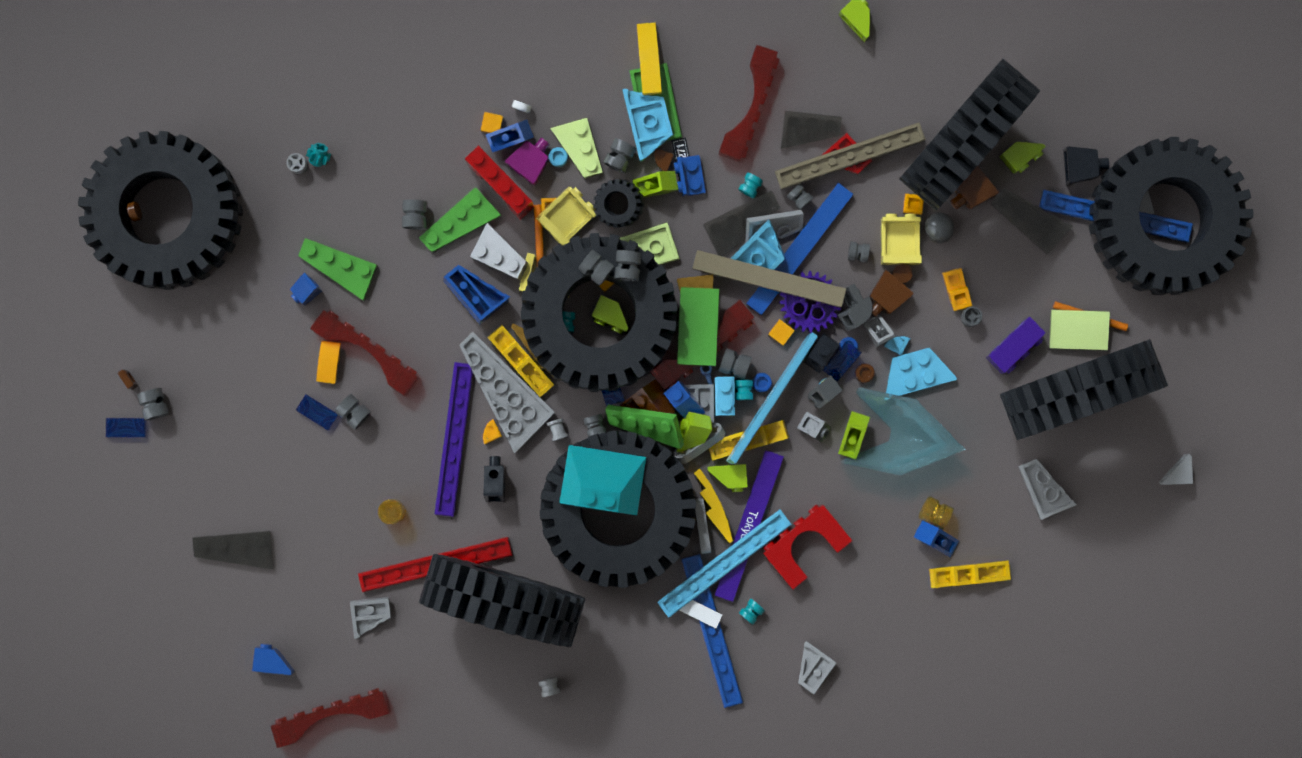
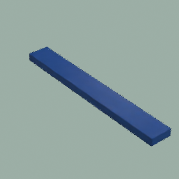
M838 183L784 253L785 259L774 270L793 274L853 196V193ZM758 287L746 304L762 315L779 292Z
M1043 190L1039 209L1094 221L1093 215H1089L1090 205L1095 201ZM1139 211L1140 223L1145 233L1189 242L1192 223Z
M700 554L681 559L687 579L703 568ZM710 587L693 599L716 611ZM699 620L724 708L743 703L720 622L717 628H714Z

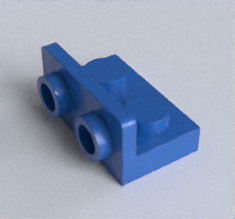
M700 156L677 157L674 169L675 174H679L680 181H677L678 192H682L683 197L706 193Z

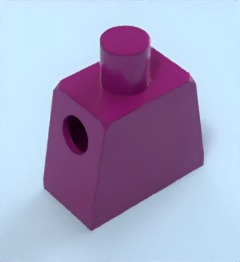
M540 138L535 146L526 141L506 159L505 163L535 186L549 161V157L544 152L550 144L543 138Z

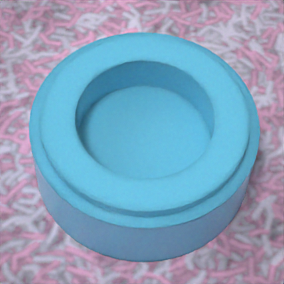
M556 147L550 151L549 161L553 166L562 167L567 163L568 155L563 148Z

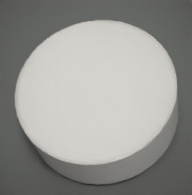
M516 100L512 104V108L526 113H530L532 106Z

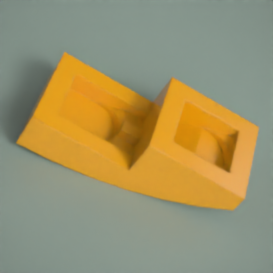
M962 268L942 272L953 311L972 306Z
M321 341L317 382L332 384L337 382L341 343Z

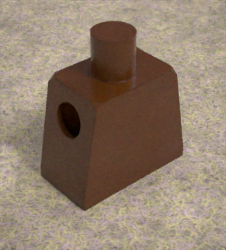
M977 166L955 191L957 196L950 200V203L956 210L964 204L970 210L993 198L999 191L979 166Z
M885 270L869 295L871 301L874 302L871 315L877 318L882 311L888 315L891 314L914 293L890 272Z

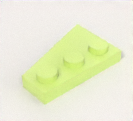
M587 118L550 128L584 179L603 174Z

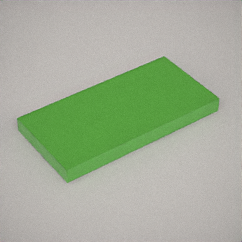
M667 63L659 64L662 94H653L652 96L664 97L673 136L667 141L680 139L682 136ZM640 68L629 70L633 91L642 92Z
M681 287L677 365L716 366L719 289Z

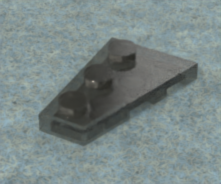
M785 111L780 149L840 136L842 117Z

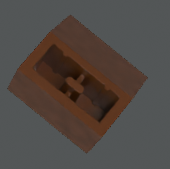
M655 379L620 405L621 407L670 414L677 411Z

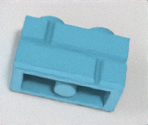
M715 377V416H735L734 377Z

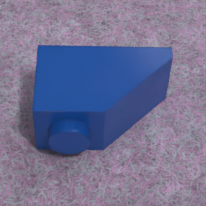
M527 119L486 134L492 153L534 137Z
M303 273L290 288L293 292L291 297L297 304L301 302L303 305L308 304L322 292L312 277L306 273Z
M678 381L664 392L674 408L684 418L688 412L702 415L706 413L683 382Z
M923 520L914 535V538L948 557H951L959 542L958 539Z
M261 644L260 647L255 648L252 671L284 675L294 674L293 667L277 648H272V644Z

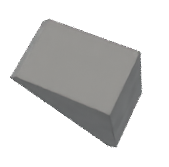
M880 314L877 318L871 316L863 323L875 347L896 337Z
M1184 454L1159 483L1161 485L1193 484L1192 456Z

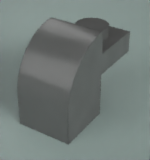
M855 284L845 287L844 301L848 308L838 314L847 331L865 323L872 313L870 297L863 299L860 290Z

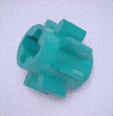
M316 143L314 145L311 144L306 156L310 157L309 162L313 166L321 167L329 162L331 153H328L329 149L325 144Z

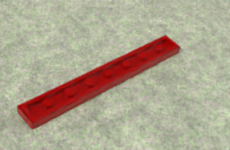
M505 537L440 554L480 564L512 556L509 539ZM433 555L358 573L362 592L426 577Z

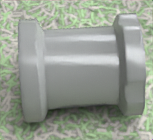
M563 418L547 423L553 435L552 441L569 437L562 423L564 421Z

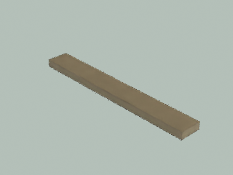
M920 122L785 167L775 171V175L782 190L924 142L926 139Z
M697 250L692 270L839 308L842 307L846 288Z

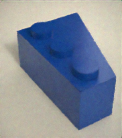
M457 265L443 278V282L479 325L510 300V296L500 292L494 286L484 282L460 265Z

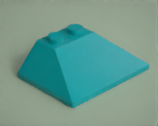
M569 445L560 503L637 515L646 457Z

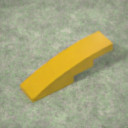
M656 22L637 24L642 94H662Z
M503 325L488 336V339L539 397L554 386L551 380Z
M784 420L760 426L745 451L788 439L789 436ZM745 431L726 436L710 447L709 451L712 461L729 456Z
M699 468L693 474L705 487L700 492V495L711 507L706 512V515L725 539L731 543L733 540L722 504L712 485Z
M1009 561L929 569L931 588L1011 580Z

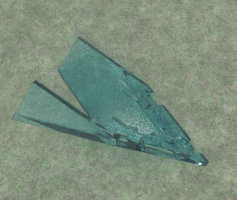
M865 388L856 389L858 396L891 428L888 442L858 453L857 459L845 458L841 461V464L903 475L966 450L917 399Z

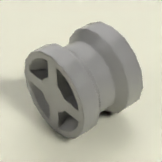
M299 153L291 154L287 159V167L295 174H302L308 168L307 160Z
M557 677L538 682L539 686L542 687V697L560 693V688L556 684L558 682Z

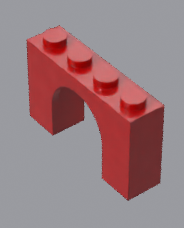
M479 145L465 158L468 166L497 192L508 208L520 220L534 208L532 200Z
M823 504L820 506L814 505L808 510L810 514L807 517L803 518L801 516L793 523L795 526L790 531L785 529L778 535L780 537L779 540L775 543L771 541L763 547L765 549L763 555L791 589H794L808 578L796 564L791 554L792 543L800 533L805 531L818 532L837 553L853 541Z

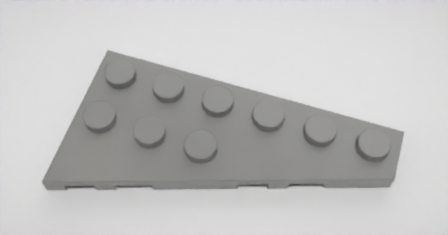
M472 332L459 346L513 452L516 453L555 412Z

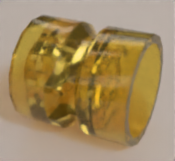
M928 496L918 518L927 523L932 521L934 526L943 530L949 522L954 508L945 503L940 505L939 500Z
M395 499L383 501L378 508V516L386 524L399 523L406 514L403 503Z

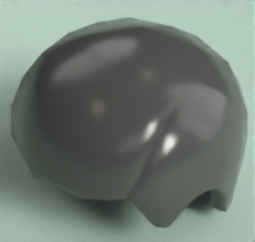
M941 212L934 213L926 220L925 232L931 241L944 243L953 236L954 223L949 215Z

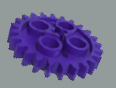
M811 271L808 272V276H805L803 272L800 275L801 277L831 284L833 281L832 279L825 281L826 275L819 278V272L815 276H812ZM780 293V296L784 298V300L779 301V304L784 305L780 312L786 311L787 313L783 319L790 318L788 325L794 322V329L796 330L801 326V332H804L806 328H808L809 333H812L813 328L820 332V326L827 329L826 322L832 325L831 317L837 318L838 316L834 312L841 310L839 307L813 301L815 304L811 305L809 316L806 319L805 313L808 303L805 300L808 299ZM794 305H802L804 308L803 313H795ZM813 309L821 310L822 317L819 319L814 318L812 315Z

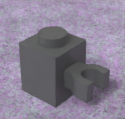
M830 375L808 393V399H812L815 403L814 406L820 409L843 390Z

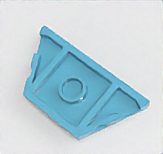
M622 89L639 160L643 161L673 136L664 97L643 95L642 92L638 93L629 91V89Z
M768 219L730 259L774 270L785 259V255L771 221Z
M930 348L897 356L891 360L885 400L957 380V378Z

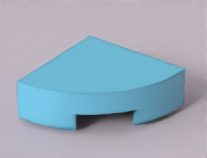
M905 336L892 338L884 347L901 356L910 338Z

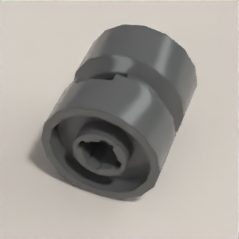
M615 138L610 147L611 153H607L603 163L618 172L626 173L630 164L628 160L633 158L637 149L631 144Z
M403 200L402 209L406 215L402 217V228L427 229V218L423 216L427 212V201Z
M591 250L580 264L578 270L585 276L590 275L591 280L601 286L615 266L607 259L602 260V256L599 253Z
M618 250L616 253V263L618 266L615 267L614 279L638 282L640 270L637 266L641 265L642 253Z
M726 348L718 371L727 375L733 373V377L744 380L752 357L745 354L737 355L736 351Z
M155 388L137 394L140 405L144 406L142 414L145 421L169 414L167 404L162 401L165 398L162 388Z
M353 394L348 395L334 411L342 419L346 418V423L354 430L371 414V411L365 405H359V400Z

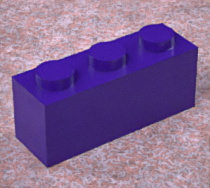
M1027 317L986 358L1001 374L1005 372L1009 374L1017 366L1015 364L1016 361L1025 359L1030 354L1029 349L1033 345L1037 347L1044 340L1042 336L1045 334V331L1031 317Z

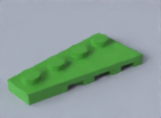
M475 187L422 234L419 239L433 253L454 242V240L501 217V214Z
M306 238L298 255L364 301L377 268L376 264Z
M608 405L605 409L608 422L612 426L649 437L681 449L684 445L677 414Z

